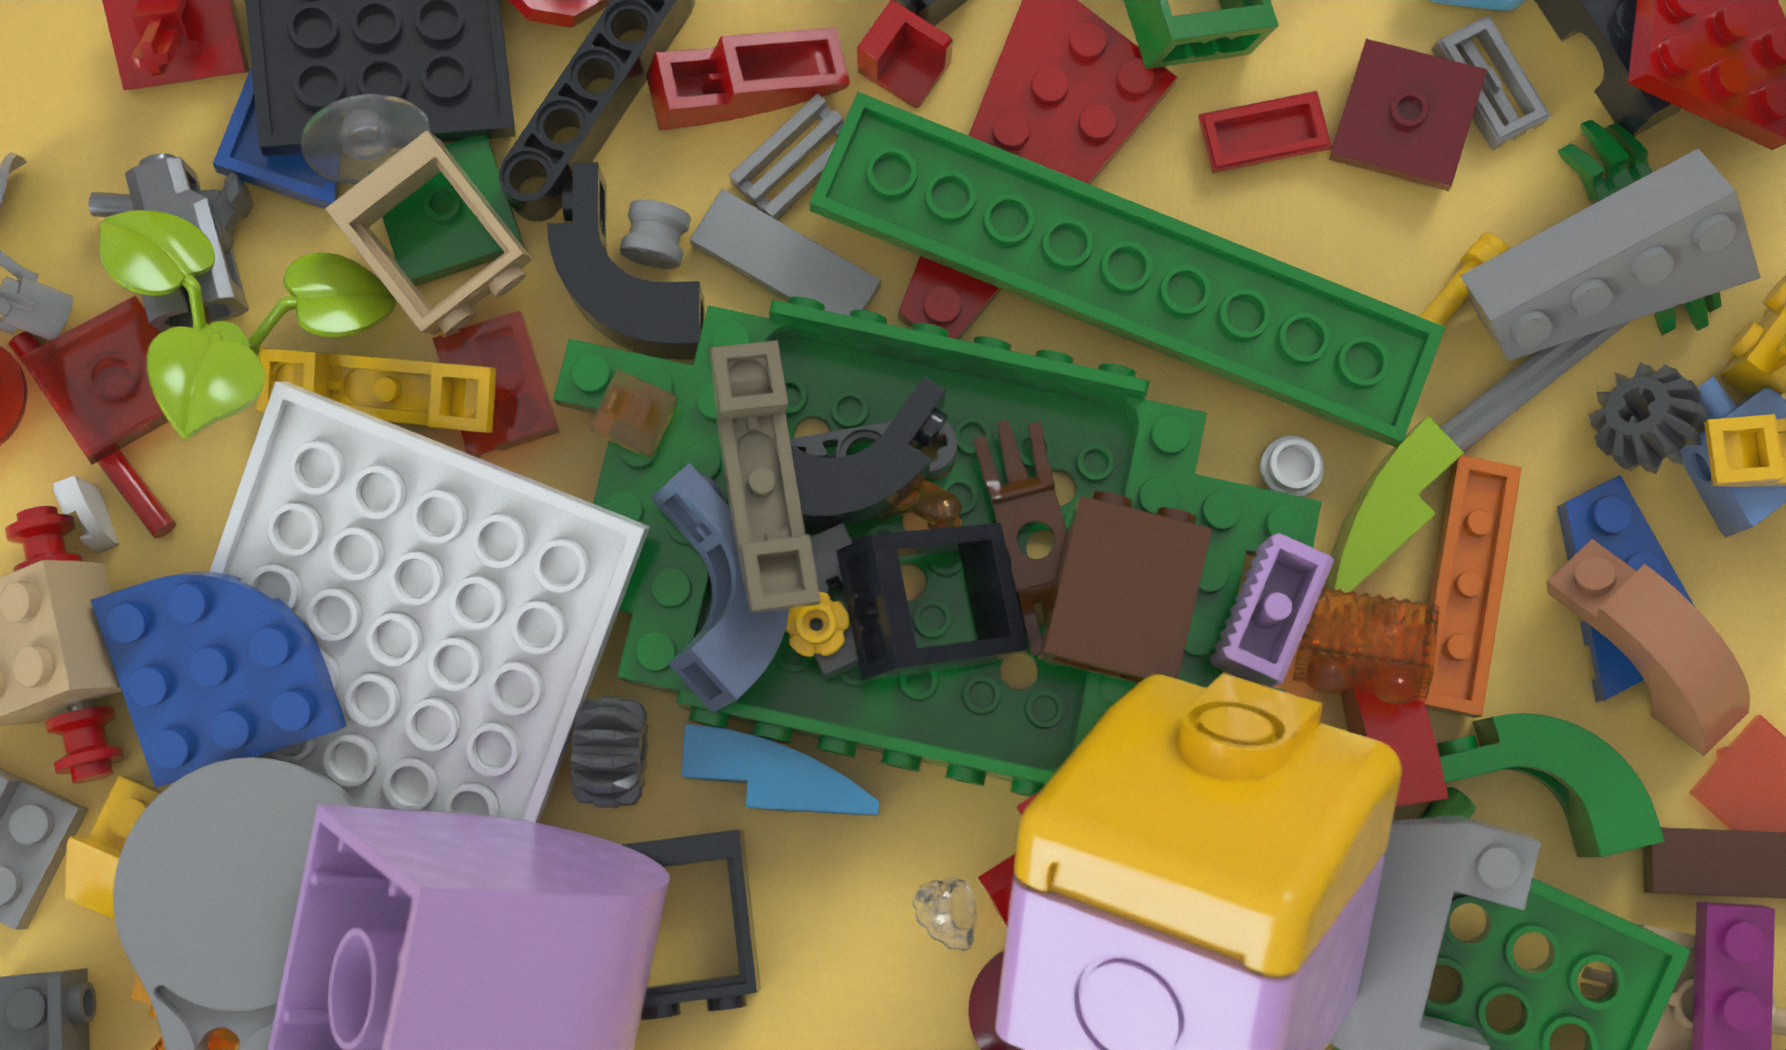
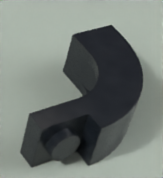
M598 162L573 163V184L563 185L562 189L565 222L572 223H547L551 255L556 270L573 302L593 327L622 347L643 355L663 359H695L705 319V299L700 282H652L636 278L619 268L607 253V184Z
M923 377L882 436L872 445L855 454L826 458L808 454L791 445L804 526L835 527L842 523L846 526L862 522L882 514L909 496L930 472V458L915 448L918 443L928 448L945 425L948 415L941 410L944 407L946 390Z

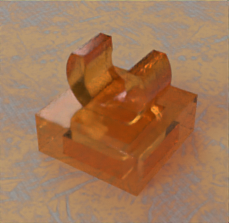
M617 369L589 428L592 433L651 459L679 401L676 395Z

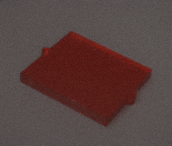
M1755 715L1729 747L1717 749V761L1689 793L1731 830L1786 832V737L1762 715Z

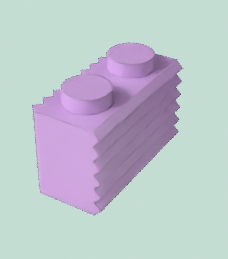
M1280 533L1270 536L1255 549L1257 556L1250 561L1252 568L1245 573L1247 580L1240 584L1242 592L1235 596L1237 604L1230 608L1232 616L1224 621L1227 628L1219 633L1222 640L1214 644L1217 652L1209 656L1212 666L1243 680L1270 688L1283 683L1335 560L1330 555Z

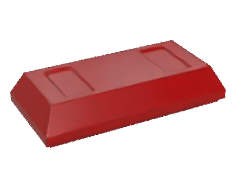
M1317 91L1198 115L1212 173L1330 150L1332 148Z

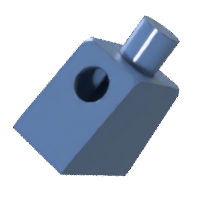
M1714 376L1697 386L1702 393L1700 404L1706 409L1708 419L1775 414L1776 419L1786 418V400L1769 387H1764L1735 403ZM1703 424V428L1698 431L1701 436L1702 445H1684L1679 451L1682 453V464L1716 525L1726 538L1754 527L1786 503V486H1713Z

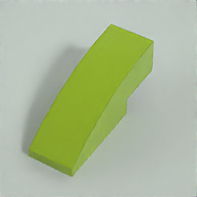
M1429 415L1405 435L1403 443L1394 447L1382 459L1361 488L1343 521L1330 555L1335 560L1320 595V599L1328 607L1344 599L1436 514L1418 494L1464 452Z

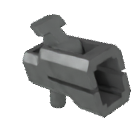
M161 153L143 158L138 166L131 168L125 173L130 194L95 191L91 193L89 211L94 217L107 218L127 211L150 210L178 216L198 227L208 237L216 254L212 270L194 277L200 284L203 307L207 306L210 321L212 323L238 317L249 310L232 250L231 232L240 217H247L253 207V202L247 185L237 174H228L222 191L215 189L201 191L196 172L181 157ZM183 285L168 295L148 296L141 294L148 322L159 331L164 332L178 326L193 327L189 294Z

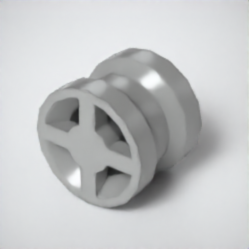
M642 199L632 201L628 211V218L632 226L630 234L622 238L619 250L621 255L633 262L660 269L678 268L683 257L679 241L681 235L689 230L690 215L684 210L664 202Z

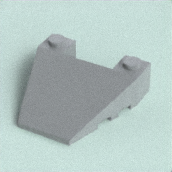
M1459 815L1435 816V818L1392 819L1387 849L1383 854L1385 860L1357 1000L1329 1043L1339 1050H1489L1490 1046L1476 1029L1426 1016L1423 1013L1454 891L1524 910L1541 841L1524 832Z

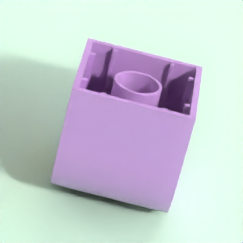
M318 804L268 1050H634L670 880L669 874L655 860L621 844L582 832L536 822L471 814Z

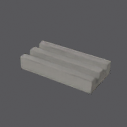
M1490 15L1438 40L1431 49L1437 57L1487 69L1473 120L1492 151L1503 146L1509 139L1512 138L1514 140L1524 135L1527 130L1531 128L1536 129L1544 125L1551 117ZM1478 37L1525 116L1519 118L1501 88L1503 84L1494 69L1488 67L1474 44L1473 38Z
M817 93L729 174L731 183L760 211L778 220L819 182L835 142L771 202L765 195L787 174L793 171L830 134L833 133L838 138L844 124L843 117L835 110L832 112L826 106V101ZM817 119L821 121L819 125L754 185L750 182Z

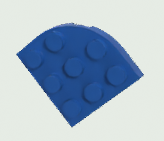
M195 571L178 573L153 579L91 600L155 788L176 782L183 776L216 762L235 758L256 757L338 731L347 726L326 663L311 632L290 607L279 598L271 599L256 588L241 582V578L216 572Z

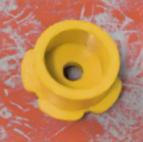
M819 592L821 601L819 605L789 609L785 629L790 635L789 644L797 653L806 657H812L815 654L829 656L837 652L845 642L843 634L844 630L849 627L850 622L848 612L841 602L831 601L829 595L824 592ZM815 618L823 622L822 628L818 631L810 628V622Z

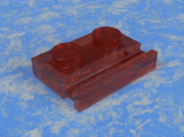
M520 310L462 328L459 333L447 337L440 335L432 338L439 362L496 368L492 433L460 430L467 454L481 458V455L495 450L503 451L560 432L526 320Z

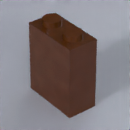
M1095 491L1092 498L1081 496L1073 510L1038 659L1137 684L1144 678L1154 674L1178 679L1212 528L1196 525L1197 517L1194 514L1179 509L1160 507L1157 510V514L1132 509L1131 499L1111 492Z

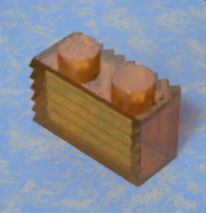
M1327 587L1322 588L1296 650L1292 681L1308 683L1312 689L1327 694L1340 693L1345 689L1375 693L1380 700L1391 704H1405L1413 699L1426 701L1435 668L1439 606L1434 602L1425 605L1420 600L1412 603L1407 598L1398 601L1395 597L1385 599L1381 595L1371 597L1368 593L1358 595L1354 591L1345 593L1341 589L1331 591Z

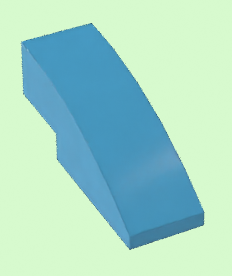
M685 724L681 777L687 780L747 783L746 808L867 816L879 815V801L848 777L809 755L772 740L724 728Z

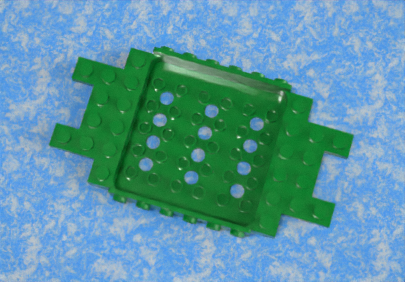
M791 296L788 298V302L772 300L769 310L770 318L708 305L693 365L569 339L553 398L559 406L614 417L593 504L650 526L618 612L632 617L617 678L626 683L677 694L676 703L683 709L690 710L688 721L724 729H727L729 719L754 725L752 735L784 743H791L793 733L819 739L816 749L847 757H855L857 748L883 753L881 764L919 772L921 762L947 767L945 778L973 785L984 786L986 776L1011 781L1010 792L1027 797L1033 796L1045 787L1105 712L1134 688L1137 683L1038 659V655H1032L1027 637L1028 651L1021 654L1029 656L1035 662L1037 678L1031 687L1024 690L1012 689L1003 682L1000 675V667L1004 659L988 664L862 681L858 666L825 681L815 657H806L797 653L790 646V635L785 631L775 656L761 676L738 700L713 713L670 667L668 663L695 638L705 625L711 610L712 584L708 569L700 554L653 503L650 497L690 463L698 473L710 477L719 486L724 495V501L729 506L715 408L710 358L711 347L778 340L788 400L785 414L790 439L794 438L798 425L807 419L823 421L828 425L831 432L893 421L923 377L946 390L945 403L941 411L948 415L946 422L953 428L957 438L956 455L951 471L939 479H924L909 496L882 514L862 522L846 525L845 528L850 539L862 535L864 538L870 534L905 531L903 517L907 510L915 505H927L933 508L940 519L939 528L997 523L990 498L983 483L973 438L985 436L1001 486L1007 485L997 422L1008 420L1029 479L1034 478L1035 474L1028 425L1041 422L1051 472L1059 471L1067 474L1075 485L1074 498L1069 503L1060 506L1067 534L1073 510L1081 496L1092 498L1095 491L1111 492L1125 496L1132 500V509L1157 514V510L1160 507L1179 509L1194 514L1197 517L1195 524L1212 528L1178 679L1207 688L1223 673V670L1212 666L1209 656L1217 652L1214 644L1222 640L1219 633L1227 628L1224 621L1232 616L1230 608L1236 604L1235 596L1238 595L1245 555L1256 557L1255 549L1270 536L1278 533L1313 548L1322 502L1195 474L1207 412L1145 399L1149 381L1136 378V372L1129 367L1103 363L1098 365V369L1075 365L1073 364L1074 359L1071 356L1058 351L1039 350L1035 356L1010 351L1011 345L1009 343L992 337H975L973 342L948 337L949 332L946 329L932 324L915 323L911 329L886 324L887 319L884 316L867 310H851L849 316L825 311V305L821 302L800 296ZM868 441L856 443L850 448L847 456L860 452L873 443ZM933 441V443L931 444L946 447L944 441ZM918 443L915 449L921 451L925 447ZM836 446L825 448L828 458H836ZM1032 522L1024 525L1018 531L1016 538L1017 546L1025 556L1028 557L1026 552L1027 541L1033 534L1041 531L1052 533L1046 525ZM804 526L805 535H810V537L832 528ZM959 551L898 556L900 566L912 565L919 568L924 573L927 581L924 593L919 598L908 601L917 648L977 641L978 638ZM839 584L829 588L830 600L841 602L848 612L846 597ZM1046 623L1039 627L1042 639ZM1272 687L1273 689L1287 692V690Z

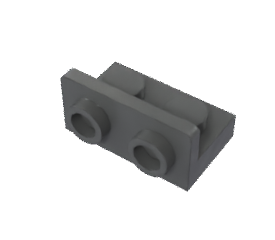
M87 968L0 977V1050H89V1023L93 1020L96 1011V994L93 985L88 982Z

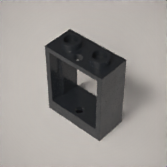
M1001 523L870 534L836 550L862 681L988 664L1028 651L1024 632V617L1019 609L1011 571V556L1006 547ZM959 551L978 640L917 648L898 556Z
M732 830L622 844L648 856L663 867L727 859L740 972L738 975L647 986L641 1020L681 1015V1002L706 999L707 1011H720L747 1006L746 994L757 993L761 989L743 831Z

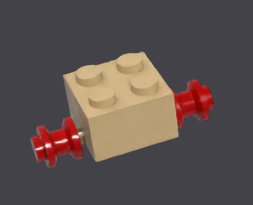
M39 506L25 509L16 514V522L5 528L6 538L9 542L22 544L25 561L15 566L13 573L0 578V726L36 724L47 720L45 722L47 733L63 736L66 754L54 762L56 774H71L73 784L96 781L113 775L112 764L125 759L123 748L108 745L104 727L116 719L114 707H92L91 703L122 691L91 603L92 599L111 593L104 562H83L82 556L67 553L64 536L75 529L74 518L71 515L58 514V509L55 506Z

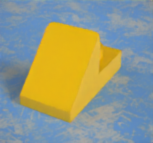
M118 775L90 835L70 836L67 841L66 899L115 919L113 888L121 851L138 818L163 791L133 778Z

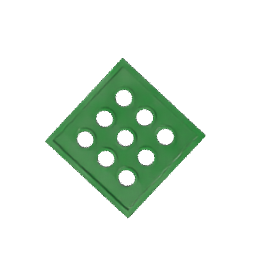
M1533 877L1524 910L1454 891L1436 965L1453 967L1459 976V986L1455 994L1446 1000H1433L1427 997L1423 1015L1476 1029L1490 1046L1489 1050H1551V1035L1556 1028L1564 1024H1576L1582 1027L1586 1036L1583 1050H1647L1691 949ZM1466 903L1481 906L1486 915V925L1483 932L1478 937L1470 940L1455 937L1449 926L1452 912L1458 906ZM1530 932L1543 934L1549 944V955L1546 961L1541 966L1533 969L1518 966L1513 957V947L1517 939ZM1592 962L1608 964L1613 974V983L1610 990L1598 998L1583 996L1577 984V978L1581 969ZM1510 994L1516 996L1522 1005V1015L1519 1022L1512 1028L1505 1030L1491 1027L1486 1020V1007L1488 1003L1498 995Z

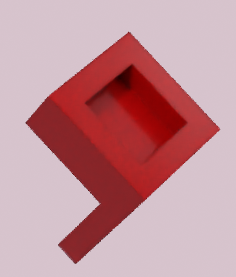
M890 0L857 46L858 73L911 107L919 108L951 64L953 39L894 0Z

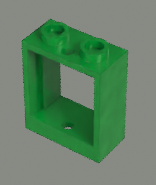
M1123 0L1146 69L1250 55L1279 26L1270 0H1219L1222 10L1172 16L1167 0Z

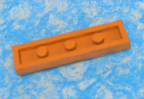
M1461 455L1451 464L1416 674L1426 708L1472 718L1483 715L1522 467Z

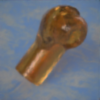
M924 479L909 496L891 509L875 516V519L880 521L914 513L928 521L929 529L962 526V520L959 515L962 511V506L955 494Z

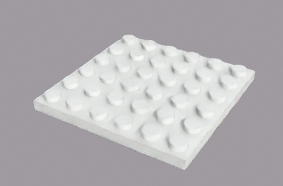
M275 382L209 572L228 574L241 578V582L256 588L271 599L279 598L302 620L322 653L347 726L338 731L262 754L255 758L280 760L312 769L338 784L360 807L483 815L540 823L575 729V717L581 711L650 526L289 382Z

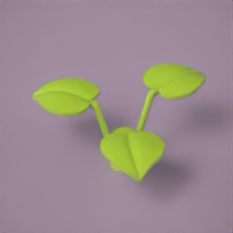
M150 210L118 213L105 218L99 223V256L106 272L120 286L131 292L148 296L168 295L175 292L181 285L188 291L193 327L178 326L160 333L152 341L146 360L149 382L157 403L171 425L183 439L192 437L212 423L243 411L258 399L265 383V370L257 357L259 348L286 312L296 309L298 323L309 333L323 337H344L358 334L379 324L392 313L396 305V299L382 281L354 260L333 253L308 254L296 259L285 271L283 282L291 296L281 298L251 337H246L241 328L234 323L228 321H216L209 325L206 323L201 287L194 277L212 270L216 254L212 243L198 227L178 216Z

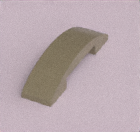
M778 340L711 347L712 380L725 483L737 554L750 613L819 605L821 601L810 535H805L785 414L788 400Z

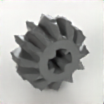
M1640 362L1633 378L1629 379L1627 376L1615 372V384L1617 387L1612 392H1596L1598 403L1603 408L1588 415L1591 420V426L1598 432L1594 438L1597 440V446L1607 456L1611 455L1620 467L1632 471L1641 465L1645 471L1657 474L1664 458H1668L1672 463L1682 465V453L1679 450L1684 445H1702L1701 436L1695 430V428L1703 425L1708 420L1707 411L1700 404L1702 393L1693 381H1687L1675 368L1665 364L1655 371L1650 365L1647 366Z
M602 696L601 699H585L581 711L575 717L572 754L570 758L572 762L570 780L573 783V794L578 802L594 804L595 807L618 808L619 806L635 805L642 796L647 767L648 725L646 723L647 713L638 701H629L622 699V697Z

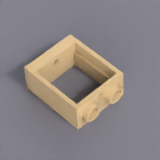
M428 130L325 208L418 329L435 336L442 331L445 336H449L464 327L476 315L472 306L490 292L497 298L513 289L526 276L521 268L533 260L444 144ZM442 172L504 253L432 308L374 234L370 226L434 176Z

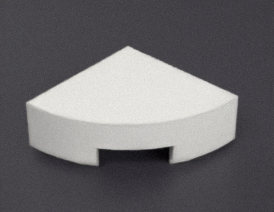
M75 475L53 483L54 488L52 489L63 514L76 511L84 532L80 539L86 546L100 553L119 545L100 487Z

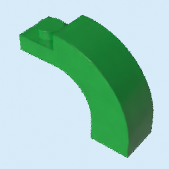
M1505 714L1473 721L1479 747L1475 735L1436 744L1445 783L1498 770H1512L1529 775L1546 786L1556 797L1565 813L1578 857H1604L1665 842L1652 800L1634 769L1607 742L1577 724L1540 714Z

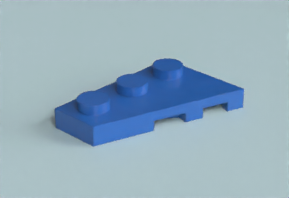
M251 66L213 162L216 172L226 176L229 173H235L244 182L324 209L338 199V151L263 156L259 147Z
M1621 475L1557 506L1568 561L1593 539L1636 571L1646 564L1676 588L1694 606ZM1580 622L1584 646L1589 645L1596 677V679L1591 680L1595 702L1604 701L1644 681L1632 662L1610 640L1587 622Z

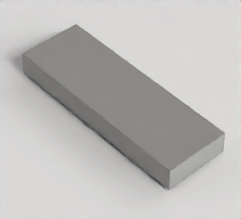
M721 189L690 238L692 247L787 302L791 296L806 297L824 304L825 311L849 316L851 310H867L881 287V280L724 189Z

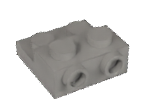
M1 767L0 923L15 930L28 928L66 854V844L69 837L76 835L89 809Z

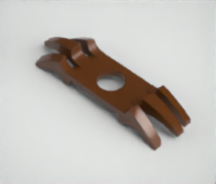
M1008 420L997 422L1007 485L1001 486L985 436L973 438V443L985 490L990 498L996 522L1002 525L1006 547L1011 556V571L1019 609L1024 617L1025 634L1032 655L1035 656L1039 655L1042 636L1034 604L1042 602V610L1047 621L1068 534L1048 462L1041 422L1028 425L1035 474L1034 478L1029 479ZM1032 522L1046 525L1054 536L1052 551L1047 556L1038 559L1025 556L1019 550L1016 541L1018 531L1024 525Z

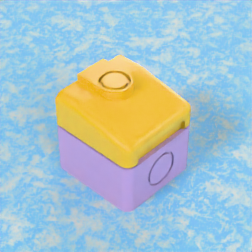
M1222 673L1213 683L1205 688L1161 674H1154L1144 678L1105 712L1026 808L1021 817L996 1018L997 1034L1004 1041L1024 1050H1324L1357 1000L1385 860L1383 854L1387 849L1402 774V767L1397 754L1383 742L1319 723L1323 703Z

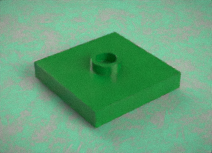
M486 135L470 137L444 145L525 248L511 203L499 182V167L488 137ZM378 167L367 170L368 174L372 173ZM442 172L438 173L382 217L396 262L415 286L494 261L504 253Z

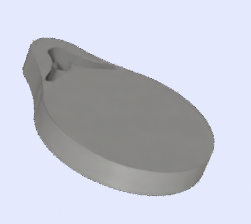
M248 757L220 761L201 767L171 784L150 803L134 824L121 851L115 873L113 888L115 923L125 953L136 970L153 1005L164 1040L165 1050H208L211 1036L221 1027L230 1029L237 1035L240 1042L238 1050H268L317 805L360 807L343 788L326 776L294 763L269 758Z

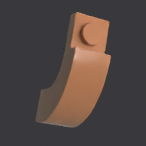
M1591 539L1547 581V591L1550 596L1604 635L1636 667L1645 680L1651 694V716L1703 756L1749 713L1750 692L1739 663L1727 644L1707 619L1676 588L1646 564L1636 571Z

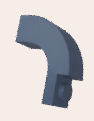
M688 463L653 494L650 499L697 550L705 562L710 575L712 604L706 623L695 638L668 664L714 713L738 700L766 670L782 641L789 609L750 613L737 554L730 508L724 501V495L719 486L710 477L698 473Z

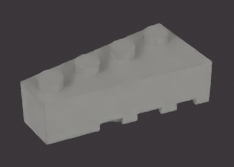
M1698 148L1460 275L1478 317L1507 361L1761 278L1737 192Z

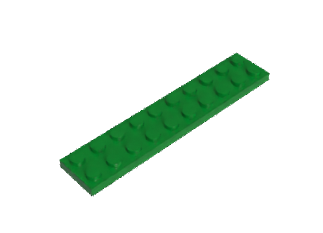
M857 92L809 202V211L1393 447L1403 443L1446 328L860 92Z

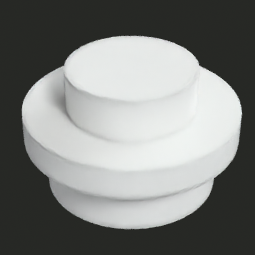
M1284 436L1273 441L1265 449L1260 459L1259 470L1262 481L1269 490L1304 497L1310 494L1321 482L1324 474V462L1320 451L1309 440L1299 436Z

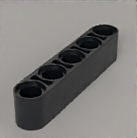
M695 0L610 1L500 166L499 182L515 212L522 218L532 222L545 221L554 217L562 208L563 185L573 184V163L593 162L647 81L646 73L655 53L667 51L691 15L695 6ZM639 29L646 32L640 40L634 43L619 41L620 37L629 30ZM598 78L613 80L612 85L605 91L600 93L586 91L587 86L593 80ZM565 127L580 129L578 135L572 141L567 143L552 141L554 135L560 129ZM534 176L546 178L544 186L539 191L533 194H522L519 192L521 184L526 179Z

